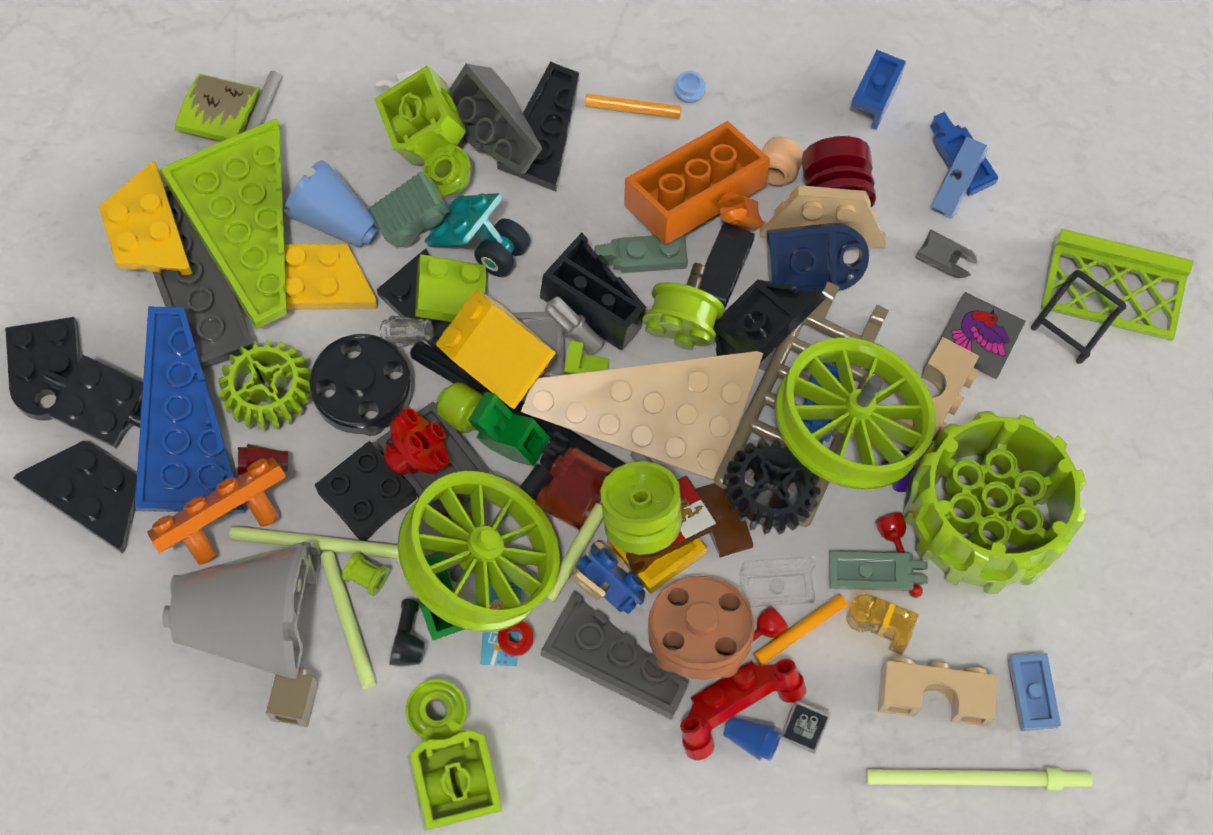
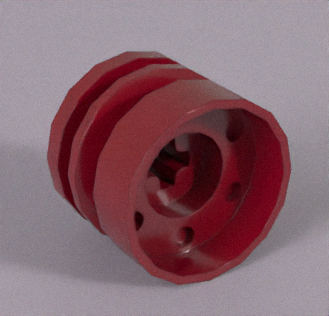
M833 136L821 139L809 145L803 151L802 166L806 186L866 191L870 199V207L874 206L877 197L874 188L875 181L871 174L873 169L871 150L867 142L851 136Z

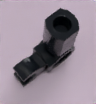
M557 431L553 434V440L547 446H544L540 464L535 465L519 487L537 504L555 481L554 474H561L572 457V453L566 447L569 439Z

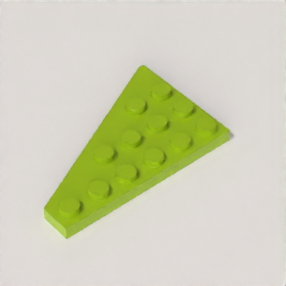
M275 118L160 168L161 176L256 329L287 315L280 123Z

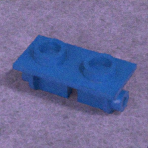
M593 543L588 555L590 559L583 556L575 564L579 572L598 587L605 581L610 585L604 590L606 592L604 598L619 612L624 611L626 614L632 612L637 605L634 600L640 605L644 603L645 590L641 580L631 572L626 574L617 565L618 561L615 556L607 549L602 548L600 550Z

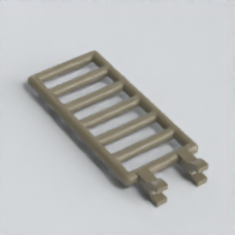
M827 282L822 292L826 299L777 346L714 476V482L718 487L727 488V486L723 485V478L725 474H728L726 467L730 461H734L733 457L737 451L741 450L744 452V447L751 432L771 442L779 439L780 446L786 448L787 445L780 431L758 420L764 405L775 409L777 394L771 391L777 378L784 379L790 370V367L784 365L790 351L801 354L811 346V344L797 338L803 324L833 338H857L875 343L874 341L888 314V309L876 305L862 336L825 319L840 288ZM825 363L837 367L836 363ZM850 365L853 379L859 382L857 389H860L867 370ZM803 373L799 376L800 378L809 381V376ZM836 429L831 435L834 439L829 448L835 454H837L843 438V434ZM819 477V482L815 485L820 488V495L815 499L817 507L813 512H810V517L806 522L802 523L799 521V526H810L830 483L829 481ZM791 483V486L796 488L795 483ZM746 484L748 491L753 488Z

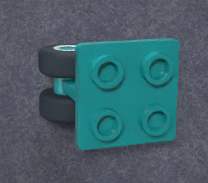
M481 193L479 195H461L455 198L449 205L450 212L445 214L443 221L439 225L430 229L431 233L424 242L428 246L465 245L473 236H476L482 240L474 251L477 263L485 265L488 273L497 277H504L514 266L513 256L522 255L529 247L531 240L527 231L513 220L503 218L498 220L493 226L487 218L503 198L499 193Z

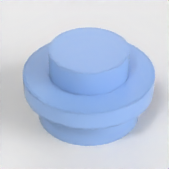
M695 71L681 73L674 82V92L683 101H697L705 93V81Z

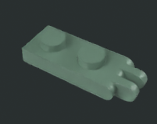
M830 551V589L912 591L913 584H928L927 575H913V570H927L928 562L913 560V554Z

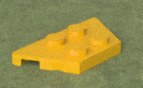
M155 161L151 162L98 206L115 263L119 269H145L148 272L158 273L165 269L180 271L181 275H191V267L158 166Z
M347 243L284 244L287 310L377 309L376 297Z

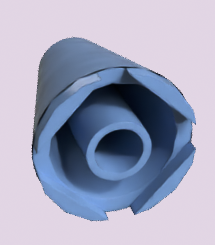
M323 160L318 161L312 166L316 170L313 176L307 177L304 175L291 192L285 204L289 209L284 210V214L289 218L358 248L363 244L369 246L379 233L373 216L333 168Z

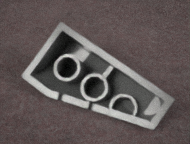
M466 63L449 89L466 129L462 139L470 143L475 149L482 150L502 164L520 174H525L542 150L540 143L509 87L490 67Z

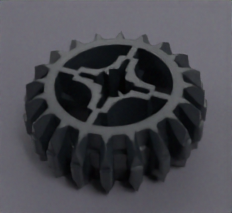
M763 438L759 441L757 447L750 442L746 445L744 452L739 450L735 453L734 461H730L726 467L728 474H725L723 478V485L727 486V488L724 490L723 495L724 498L732 499L728 506L729 511H740L737 517L738 522H742L746 518L751 521L749 524L750 531L754 530L758 524L762 525L764 535L769 534L773 526L778 535L784 533L786 526L793 531L799 526V521L804 523L809 519L810 512H813L817 507L815 499L820 495V488L815 486L819 482V476L810 473L811 471L793 455L787 446L785 449L781 448L779 439L774 440L772 445L769 446ZM752 469L755 474L753 476L755 484L748 491L745 484V473ZM794 482L798 497L797 502L792 505L789 500L788 488Z

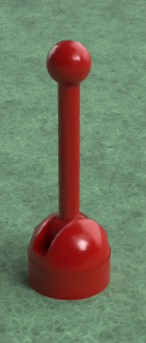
M895 513L877 520L875 523L882 538L894 542L898 553H905L901 538L906 532V522L903 514ZM913 584V590L909 591L910 596L913 598L920 597L923 593V588L919 584Z
M772 606L766 608L757 617V630L754 631L753 642L761 635L774 638L788 629L784 619Z

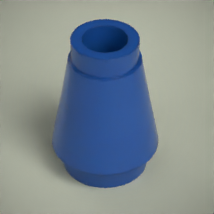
M734 716L728 720L723 733L724 737L759 761L762 758L770 761L781 739V733L775 731L772 725Z

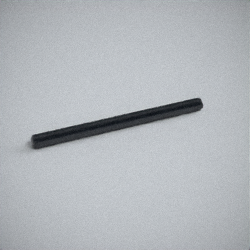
M417 341L411 348L410 357L451 383H465L483 395L485 392L492 393L449 357L424 342ZM520 401L515 409L503 402L513 414L533 418L550 437L549 441L553 440L555 431L569 439L566 446L568 451L606 476L615 468L626 464L567 428L521 413L524 405L523 401Z

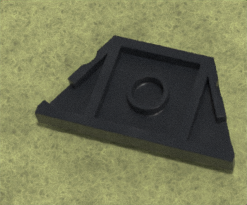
M757 279L723 313V316L715 321L713 330L716 333L715 350L717 356L758 351L763 353L762 362L826 297L818 288H812V291L798 290L795 285L785 283L776 285L771 281Z
M85 440L17 473L13 477L18 484L123 554L126 550L127 542L125 539L129 523H132L135 513L134 502L137 475Z

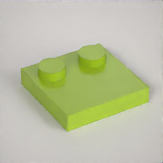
M420 254L417 269L415 316L452 322L475 289L485 294L486 266Z

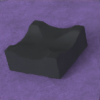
M370 441L314 484L318 495L337 513L353 534L361 541L368 540L388 519L417 499L412 486L401 474L394 472L387 465L384 456Z

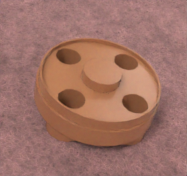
M692 576L677 580L664 588L653 603L648 618L647 634L649 645L656 657L658 666L664 671L700 680L731 677L739 670V666L745 661L752 647L754 619L751 607L740 591L720 579L707 576ZM673 603H679V604H682V605H681V606H676V605H673ZM667 647H676L678 650H670ZM720 652L729 653L730 656H723V655H720L719 653H720Z

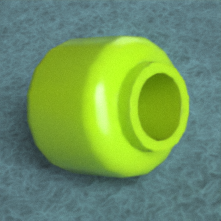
M454 383L439 393L437 397V414L459 433H469L476 430L468 419L483 394L465 383Z

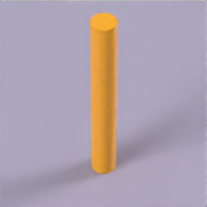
M586 94L585 106L680 119L681 106L594 94Z
M838 594L755 652L753 656L757 663L764 665L848 605L845 598Z

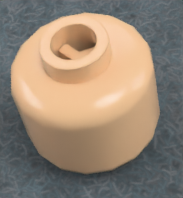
M787 137L771 138L762 148V152L770 158L767 182L773 185L789 184L798 175L802 164L803 151L792 139Z

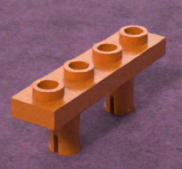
M272 457L268 460L260 459L252 463L247 468L248 472L238 478L231 477L216 486V491L208 496H198L185 504L184 510L176 515H166L153 523L152 529L147 531L157 551L161 553L183 540L198 565L207 563L216 556V552L202 531V528L245 502L261 527L273 523L279 516L264 491L286 478L279 464Z

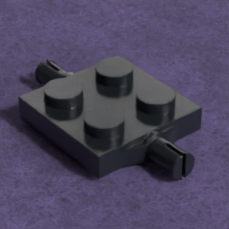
M82 355L74 372L67 378L49 369L45 372L47 377L43 376L42 383L60 390L59 399L49 415L52 419L116 448L123 433L131 425L140 428L141 413H139V407L142 400L143 382L86 355Z

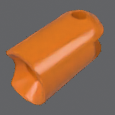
M735 192L725 193L719 198L717 206L720 207V218L724 222L748 231L757 230L762 226L763 221L758 211V201Z

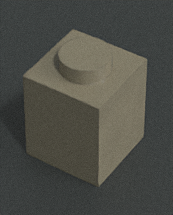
M299 667L297 679L275 675L266 714L272 721L308 727L318 688V683L314 676L310 675V671Z

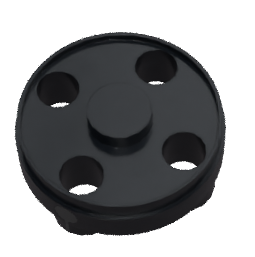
M353 334L335 340L319 354L311 371L310 391L317 411L331 426L347 433L376 436L390 425L394 416L407 407L412 392V380L406 360L394 345L378 336ZM352 351L360 352L355 358L345 357ZM392 372L402 373L397 379L387 378ZM327 390L335 391L333 396L329 398L320 397ZM368 411H375L378 413L376 417L372 419L366 420L362 418V416Z

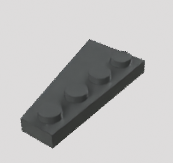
M573 591L543 645L540 655L672 720L689 683L676 673L664 671L660 668L653 654L648 655L636 645L637 641L626 632L622 634L608 622L609 619L598 610L594 611L583 602V598Z

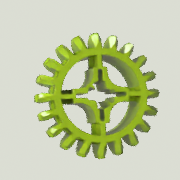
M267 339L264 347H260L258 342L253 341V349L247 351L245 347L241 346V356L237 357L230 354L229 361L232 365L222 366L224 377L218 378V384L222 388L219 391V397L221 401L225 402L223 406L226 412L229 414L233 413L232 416L236 422L239 423L244 420L245 426L249 429L257 423L262 431H265L268 423H272L274 429L278 430L280 426L279 421L285 419L287 423L291 424V414L302 415L303 409L300 404H309L310 397L307 393L311 392L309 381L311 370L306 368L308 365L306 359L303 356L298 357V351L294 347L287 350L286 344L281 341L274 348L273 342ZM251 372L250 379L243 384L244 388L240 390L243 380ZM259 377L271 387L273 393L267 387H264ZM292 380L289 391L281 398V391L288 386L287 382ZM259 403H268V405H257Z

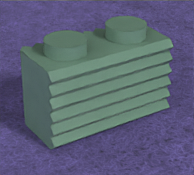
M418 172L416 176H412V179L401 184V187H397L395 191H391L390 194L385 195V198L380 199L379 202H375L373 206L369 207V211L385 241L396 248L411 244L415 241L416 234L425 228L439 225L443 221V216L450 212L436 183L423 172Z

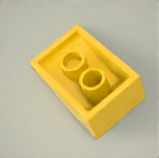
M477 289L464 303L459 313L436 343L452 361L513 409L516 408L556 353L503 305Z

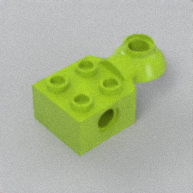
M426 65L374 98L393 149L413 165L424 164L423 173L436 183L442 196H450L462 192L470 182L471 165L466 152L457 145L465 135L466 129L446 81Z
M442 679L427 680L417 685L409 694L405 710L410 728L421 737L422 742L407 757L424 831L502 811L485 735L461 729L467 716L466 701L462 692L453 683ZM432 701L440 702L445 708V716L439 721L431 720L426 714L425 707Z

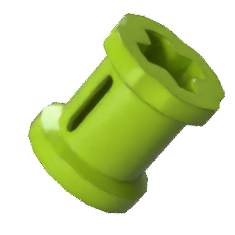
M357 551L350 557L344 567L342 578L347 582L352 580L368 589V594L375 596L384 586L390 569L384 565L379 567L364 559L362 553Z

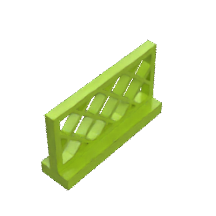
M1066 229L1059 231L1052 245L1051 251L1053 254L1040 309H1044L1051 300L1053 290L1063 285L1070 276L1066 277L1059 267L1060 256L1072 258L1079 267V270L1095 281L1096 279L1089 269L1096 265L1105 266L1112 278L1100 285L1106 287L1116 281L1126 296L1121 300L1124 302L1129 301L1139 315L1131 321L1124 320L1118 315L1110 326L1169 341L1175 339L1187 276L1192 271L1194 260ZM1128 273L1138 274L1145 286L1132 293L1122 277ZM1057 275L1060 281L1055 283V278ZM1161 281L1176 284L1174 296L1166 301L1155 287ZM1070 285L1067 291L1073 300L1065 305L1057 303L1051 312L1103 324L1109 317L1104 314L1107 312L1111 314L1118 306L1115 303L1112 304L1108 298L1094 288L1079 296L1073 286ZM1148 289L1159 305L1145 312L1135 296ZM1095 292L1106 307L1098 313L1089 311L1082 301ZM1171 302H1173L1172 309L1168 306ZM1162 309L1169 319L1167 330L1155 327L1148 316Z

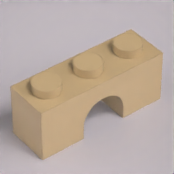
M944 337L939 342L921 376L923 379L934 384L939 392V396L932 398L936 413V428L932 441H935L941 430L949 425L943 422L947 414H956L964 397L959 395L962 387L965 386L970 389L979 370L973 368L979 356ZM895 419L896 423L915 431L913 419Z
M895 657L891 661L887 660L881 668L878 712L914 717L921 710L922 694L926 691H937L942 693L950 702L951 722L987 727L996 719L998 675L987 674V670L978 667H967L962 671L950 669V665L946 663L931 662L928 663V666L914 664V661L909 658Z

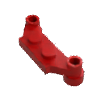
M782 659L776 664L755 665L751 661L739 668L735 675L723 678L691 698L693 706L690 713L680 724L683 734L682 744L686 755L692 760H703L709 757L714 751V742L710 734L712 729L774 691H777L778 697L783 702L794 703L796 700H801L805 696L807 689L803 676L797 672L794 661Z

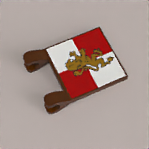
M687 475L678 479L682 527L678 537L667 548L656 553L637 555L627 552L626 558L633 573L639 574L645 571L655 560L719 528L717 521Z

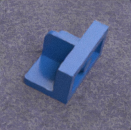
M876 50L851 103V106L874 115L871 128L875 130L878 129L900 83L906 61Z

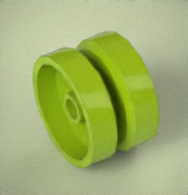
M647 461L629 462L615 468L605 478L600 489L605 534L614 546L632 554H652L667 548L678 537L682 527L680 489L678 480L670 470L660 464Z

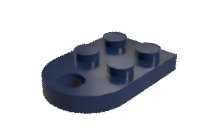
M827 223L767 230L769 281L773 284L795 285L798 290L812 291V288H818L823 292L827 282L839 286L838 291L856 284L868 267L869 249L865 239L859 232L846 224ZM857 247L859 249L858 259L850 264L845 263L843 260L845 251L848 248Z

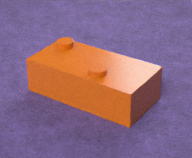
M726 121L626 177L624 206L664 245H667L720 214V207L717 206V202L723 194L735 192L749 197L766 187L770 158L729 121Z

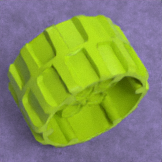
M992 411L978 412L971 422L962 426L954 423L947 425L941 430L934 444L923 455L911 477L910 498L904 508L905 522L913 526L918 540L915 550L920 558L931 560L940 570L946 573L944 579L956 586L960 582H965L975 586H982L987 594H998L1006 585L1021 581L1023 585H1030L1037 581L1066 551L1070 541L1084 524L1086 510L1080 507V492L1087 482L1082 469L1076 470L1074 463L1066 452L1068 444L1059 435L1054 438L1046 431L1037 427L1033 418L1021 414L1016 419L996 416ZM966 456H983V463L980 465L978 462L969 459L961 460L957 463L954 459ZM997 465L1001 467L1004 474L995 473L990 466ZM1019 468L1023 472L1019 473L1016 469ZM942 475L947 478L946 490L952 497L950 502L946 500L938 501L935 485L939 482ZM958 476L968 477L972 485L962 484ZM1020 486L1030 489L1033 496L1024 495L1020 490ZM992 497L997 499L1000 502L1001 507L996 508L991 506L988 503L987 498ZM1037 504H1047L1050 518V529L1048 531L1042 528L1044 517L1042 512L1036 507ZM954 509H963L968 514L969 519L958 517ZM1016 519L1026 521L1030 530L1020 528L1017 525ZM989 530L993 532L998 541L988 540L984 536L983 531ZM966 532L972 534L970 538L971 541L963 537L961 534H964ZM1007 541L1020 546L1026 545L1029 542L1035 545L1032 551L1005 553V543Z

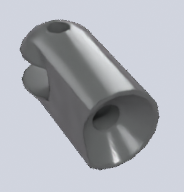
M932 229L929 230L927 238L916 254V257L957 278H966L971 275L967 270L956 265L960 257L977 264V257L972 250Z

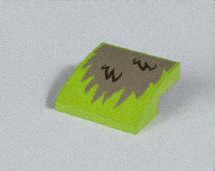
M199 73L183 101L175 123V130L218 141H224L245 132L248 125V116L259 99L260 88Z

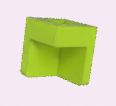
M570 340L564 375L608 370L609 359L583 354L584 343Z

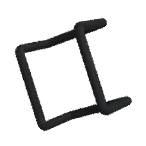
M1075 270L1033 322L1031 329L1035 331L1041 325L1048 328L1080 352L1076 362L1081 364L1090 357L1091 350L1116 317L1127 308V305L1084 272ZM1078 277L1118 306L1109 315L1086 347L1046 319L1053 307Z

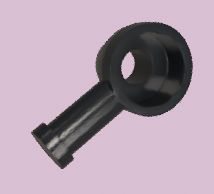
M404 599L401 602V615L389 665L396 667L419 665L425 644L424 641L411 634L419 603L415 600Z

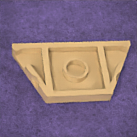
M798 185L789 194V198L781 202L775 209V216L769 222L763 221L760 227L759 237L767 238V230L842 223L859 232L865 239L868 247H886V234L884 231H881L878 225V217L875 210L870 207V199L866 191Z

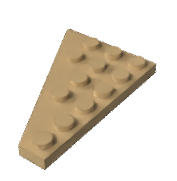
M754 351L537 378L528 390L521 413L714 480V476L737 431L763 353Z

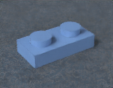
M1048 654L1011 656L1008 659L1021 731L1054 729L1061 726Z

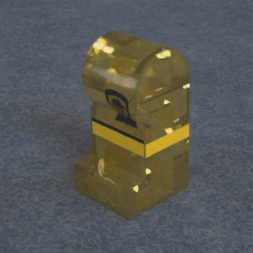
M868 594L855 597L846 611V621L850 628L858 632L870 631L891 640L888 650L900 655L907 648L919 614Z

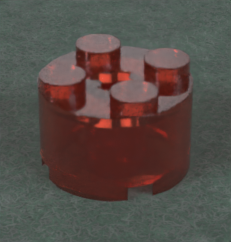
M570 447L564 457L559 456L550 470V475L554 476L549 487H543L535 504L541 507L544 512L580 531L588 517L585 515L586 511L591 512L595 503L601 502L600 489L605 478L614 469L585 452Z

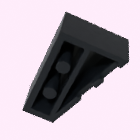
M581 232L543 274L539 298L548 303L554 297H560L578 316L583 315L585 323L600 337L622 351L641 329L646 306L621 277L617 278L607 267L606 259L601 254L597 255L587 243L588 238Z

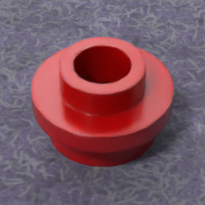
M521 621L512 627L499 630L497 641L500 649L505 654L518 657L526 654L531 649L534 635L531 627L524 621ZM512 632H519L522 635V639L520 642L513 643L509 640V635Z

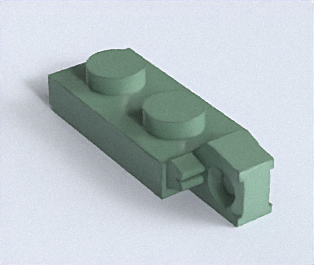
M655 235L613 239L608 244L595 245L594 249L597 255L601 254L606 259L607 265H613V269L621 270V273L685 269L688 264L685 235L680 236L667 245H664Z

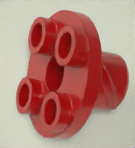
M406 407L392 418L390 433L393 442H386L387 447L384 450V458L387 465L394 472L405 475L409 472L414 474L419 470L426 474H437L449 464L447 449L443 442L446 434L438 423H429L409 407Z

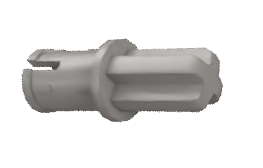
M554 297L547 303L545 312L564 330L563 334L566 337H572L577 342H583V349L588 355H593L602 347L604 339L585 323L583 315L578 316L560 297Z

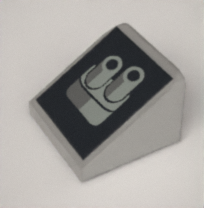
M796 700L781 735V740L815 754L831 715Z

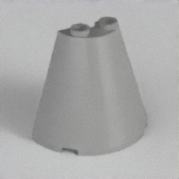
M301 542L183 575H173L170 584L171 602L170 605L164 607L162 614L163 626L170 628L172 640L175 643L280 676L297 679L303 644L296 626L305 584H316L321 561L320 555L322 554L321 550L315 542Z

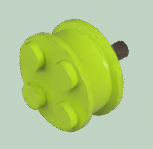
M693 263L691 275H689L686 285L673 282H662L654 285L651 292L654 298L652 309L647 310L643 316L646 332L655 336L673 339L677 347L685 350H692L694 346H708L714 343L716 333L713 330L714 324L717 319L723 316L724 306L717 298L699 289L706 269L703 264Z

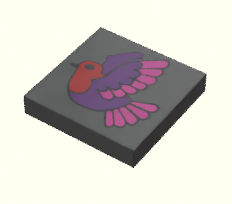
M964 292L942 337L977 354L979 358L973 368L997 379L1026 321Z

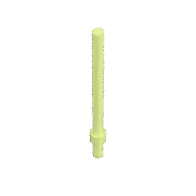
M231 526L229 533L230 540L290 546L301 542H315L320 550L349 554H354L358 551L366 556L397 559V562L400 563L398 545L239 526ZM422 549L424 556L437 552L434 550Z
M1044 768L1043 771L866 769V784L1044 786L1045 790L1061 791L1063 787H1091L1092 774L1091 772H1062L1061 768Z

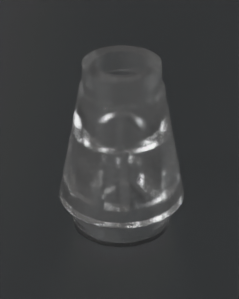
M390 316L387 320H383L380 325V337L399 349L425 340H431L433 337V325L428 319Z

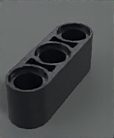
M725 222L721 226L705 263L706 269L699 288L717 298L723 304L724 311L755 238V233Z

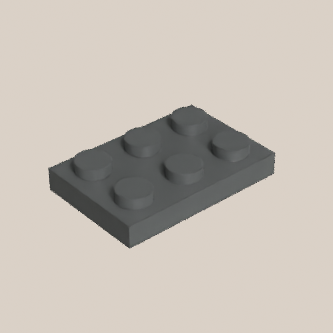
M434 401L416 412L429 423L436 422L443 428L446 434L443 442L449 458V464L437 474H426L417 470L414 474L409 472L401 475L415 490L418 498L433 482L448 474L461 471H478L490 474L457 430L437 414V405ZM390 431L376 440L383 453L387 447L386 442H393ZM455 494L462 506L470 502V495ZM440 498L429 504V506L446 518L450 516Z

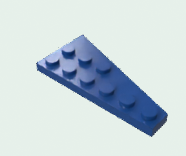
M148 306L135 510L181 512L184 510L187 502L198 496H208L216 491V486L219 483L234 477L184 308ZM242 504L228 512L245 514Z

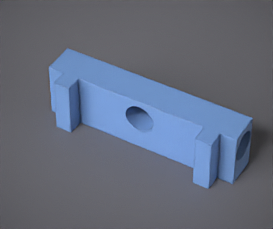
M966 137L931 206L932 210L953 219L959 210V205L978 167L985 158L988 150L986 144ZM953 174H962L959 180L952 179Z

